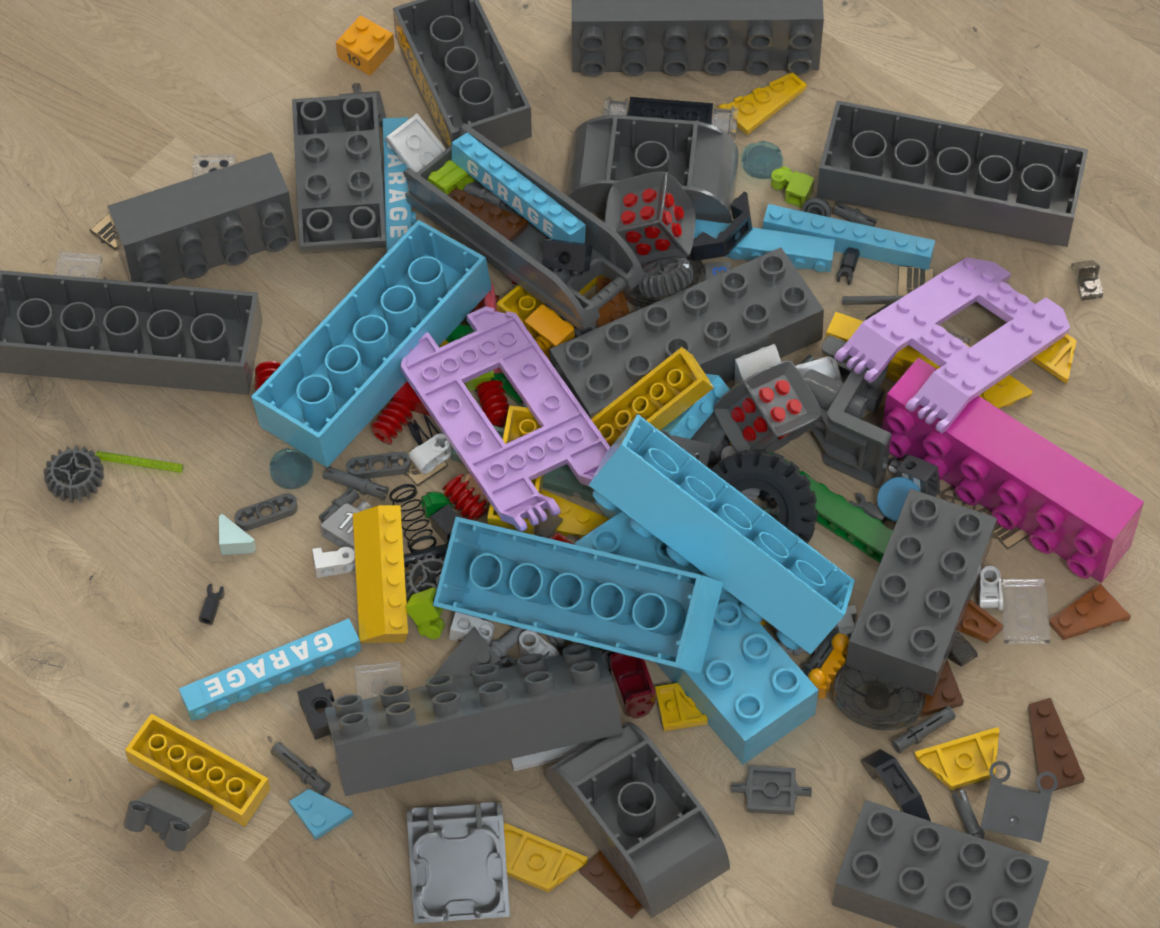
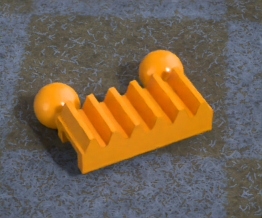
M843 633L833 636L831 644L834 649L822 667L812 669L808 674L809 680L818 689V698L820 699L826 698V692H830L831 685L835 684L840 671H844L849 638Z

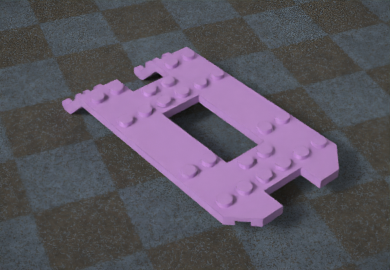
M966 257L862 322L844 347L836 352L834 358L842 362L848 355L852 356L853 358H850L846 365L849 369L854 368L856 374L863 372L866 367L870 370L864 376V379L869 383L876 380L896 353L908 345L936 363L940 368L932 373L918 393L908 401L905 408L913 412L919 405L923 406L924 408L918 412V417L920 419L927 417L925 422L929 425L937 417L940 418L942 421L938 422L936 430L942 434L948 430L971 400L1063 338L1068 333L1070 326L1063 308L1045 297L1034 304L1028 297L1012 289L1009 284L1005 283L1009 280L1011 273L995 262ZM974 302H978L1007 322L972 347H968L962 340L955 338L943 327L939 326Z
M485 306L467 315V321L475 332L440 348L429 332L418 340L419 344L413 350L411 347L410 353L403 358L400 371L501 520L514 525L519 532L527 530L524 518H528L531 525L535 526L539 524L538 518L541 522L547 520V515L543 509H548L552 516L561 513L555 500L539 494L531 480L567 464L578 481L583 485L589 486L603 457L611 447L517 314L508 311L505 314L495 311V308ZM500 367L541 426V428L507 444L504 443L464 385V383Z

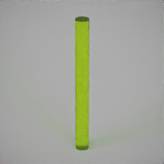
M102 451L96 452V456L103 461L182 473L184 469V464Z

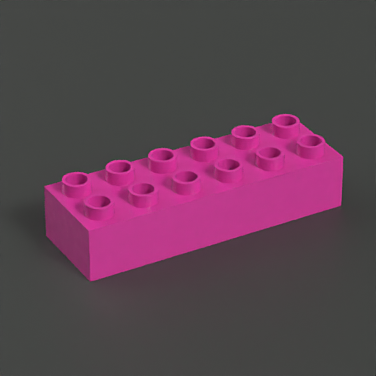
M917 358L887 393L882 429L892 435L889 453L897 458H902L907 453L908 456L912 455L938 466L939 481L942 479L953 486L957 496L963 502L972 506L979 503L992 512V516L997 518L996 522L1003 528L1013 530L1016 527L1026 532L1031 544L1038 551L1044 554L1054 552L1067 561L1069 569L1078 577L1088 579L1091 576L1102 583L1131 547L1144 501L979 396L971 400L948 430L941 434L936 430V425L939 421H942L940 418L937 417L929 425L925 422L927 417L924 419L918 417V412L924 408L923 406L919 405L913 412L905 408L908 401L918 393L932 373L937 370L925 361Z

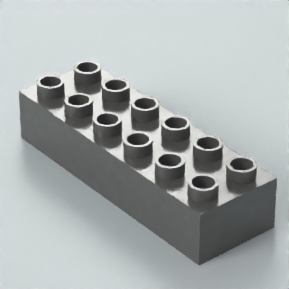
M571 0L572 72H582L587 76H599L604 72H624L630 76L642 75L645 72H665L669 75L677 76L687 71H706L711 75H722L728 71H748L754 75H762L769 71L789 70L794 74H805L811 70H819L824 23L823 0Z
M837 100L819 167L816 197L1068 247L1088 149Z
M780 247L550 349V362L589 418L592 419L681 347L694 356L705 374L719 375L723 382L726 383L735 379V359L775 344L779 357L782 358L822 340L824 309Z
M0 270L1 373L249 395L262 327L258 293Z
M573 644L564 648L562 651L563 655L545 659L542 654H528L520 657L517 660L516 666L499 669V666L496 664H483L475 667L471 671V676L453 679V676L450 674H439L428 678L426 686L408 689L403 684H394L381 689L380 696L364 700L356 694L341 696L334 701V706L324 709L344 795L350 796L623 734L614 681L597 648L590 649V646L586 644Z

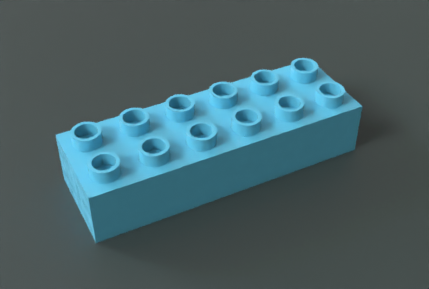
M418 220L251 396L260 427L328 468L407 382V379L400 371V365L403 358L410 353V348L412 347L413 350L419 344L418 341L428 332L439 347L492 289L486 257Z
M636 415L607 451L589 483V486L594 489L593 497L595 500L609 510H614L618 507L630 516V525L641 536L651 538L655 535L668 545L666 551L676 563L682 566H688L691 563L702 571L704 576L722 581L721 594H725L728 591L740 600L741 610L751 620L762 622L765 619L778 629L776 632L777 637L785 646L792 650H798L801 647L809 654H812L844 617L855 580L640 415Z
M623 511L574 543V545L704 576V573L691 563L688 566L676 563L666 551L668 545L655 535L651 538H645L638 534L630 525L631 517ZM727 591L725 594H720L701 673L655 663L672 683H678L682 687L685 695L694 701L696 708L702 715H706L708 725L744 765L815 715L818 689L759 622L751 620L743 613L740 608L741 601Z
M455 517L433 606L701 673L723 582L683 570Z

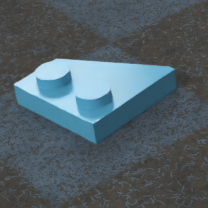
M310 789L289 801L290 806L315 840L353 817V812L350 809Z

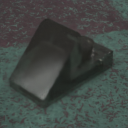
M1093 260L1072 263L1071 267L1081 301L1102 298L1103 290L1098 276L1100 265Z

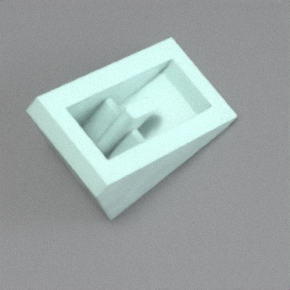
M221 514L219 516L221 555L254 553L256 551L255 540Z

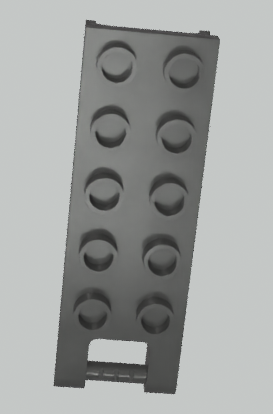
M466 123L459 127V137L468 132L586 224L584 244L593 245L590 271L582 272V275L569 274V270L562 269L561 272L550 271L549 267L542 265L544 240L550 238L529 221L527 229L513 242H510L427 181V178L433 171H438L448 160H452V145L416 173L411 168L403 172L409 189L405 193L407 203L465 246L486 257L488 263L581 331H584L600 317L598 310L623 289L630 292L646 278L637 257L616 231ZM477 180L472 183L480 188L485 187ZM507 204L501 208L525 219ZM565 252L563 255L566 263H569L571 260L568 252ZM599 275H604L612 280L590 300L578 293Z

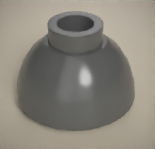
M821 197L808 199L802 207L803 212L826 217L831 216L830 204Z

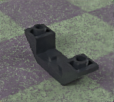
M745 191L733 200L731 210L734 220L717 238L705 232L694 238L691 256L694 261L726 256L753 230L748 194Z
M879 749L861 759V763L873 780L876 778L880 779L901 812L931 821L921 794L894 756Z

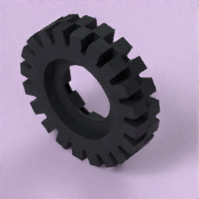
M755 449L753 452L745 450L736 452L732 456H727L711 469L739 492L751 488L768 492L778 505V522L807 544L811 540L815 531L814 526L817 522L818 510L815 509L817 500L815 492L810 490L809 486L811 483L805 474L802 476L799 473V467L792 461L786 462L783 460L784 456L775 452L771 455L767 454L766 450Z

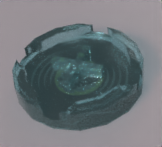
M767 141L751 143L742 153V167L751 177L769 179L772 172L783 165L781 150L775 144Z
M286 448L273 456L270 461L269 470L271 479L276 485L292 490L301 488L310 481L313 476L314 467L312 458L297 449L289 450V448Z

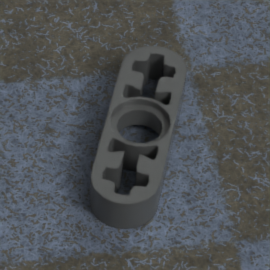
M394 452L354 457L347 462L346 467L349 474L363 479L366 477L378 478L406 474L410 471L411 460L405 452ZM400 459H403V466H399L398 462ZM389 461H391V468H389ZM377 462L385 464L381 470L374 469L373 465ZM355 466H359V471L354 470Z
M286 493L242 508L235 514L236 525L243 531H249L292 516L298 510L297 499L294 495ZM288 502L291 504V507L287 508L284 503ZM275 505L278 506L279 512H276ZM264 508H270L273 511L269 516H262L260 512ZM255 512H256L257 518H258V519H256V520H255V516H254V514H253V513H255ZM246 517L248 522L245 523L242 518Z

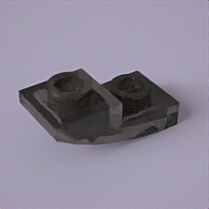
M958 632L948 659L962 667L978 657V653Z

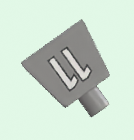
M362 501L357 509L348 503L344 504L320 525L322 537L340 548L350 547L354 550L352 515L372 508V506L365 501Z

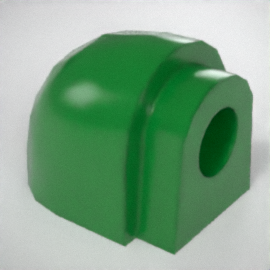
M427 492L426 495L421 496L422 509L425 510V518L430 517L431 519L433 514L448 504L453 509L449 498L445 497L441 492Z

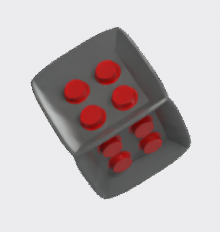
M652 172L627 178L612 185L607 198L604 223L616 231L627 243L642 268L643 265L649 264L650 261L653 262L664 257L680 256L681 258H687L690 255L695 232V208L687 192L671 174L667 172Z
M790 360L776 363L751 375L745 381L731 388L714 405L717 420L736 452L745 450L753 452L756 449L766 450V453L770 454L782 448L791 440L803 435L822 417V411L814 393L801 372Z

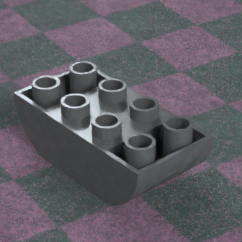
M376 93L292 99L300 252L314 253L387 247Z
M624 115L596 117L581 124L573 134L565 195L589 212L605 213L608 194L613 184L647 173L667 172L679 182L691 198L695 208L696 219L732 223L731 204L735 199L739 157L738 148L734 140L727 133L715 126L699 121Z
M624 722L621 724L623 734L594 740L546 769L544 776L649 916L653 918L730 869V862L722 838L701 803L651 739L635 724Z

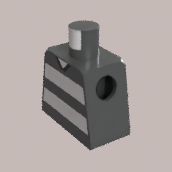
M912 455L907 456L903 462L896 459L891 462L889 471L896 474L897 477L910 479L919 487L922 493L936 497L940 492L938 466Z

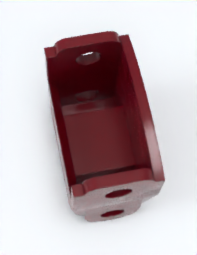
M615 652L613 655H610L611 675L624 714L634 719L642 718L650 713L656 702V692L644 659Z

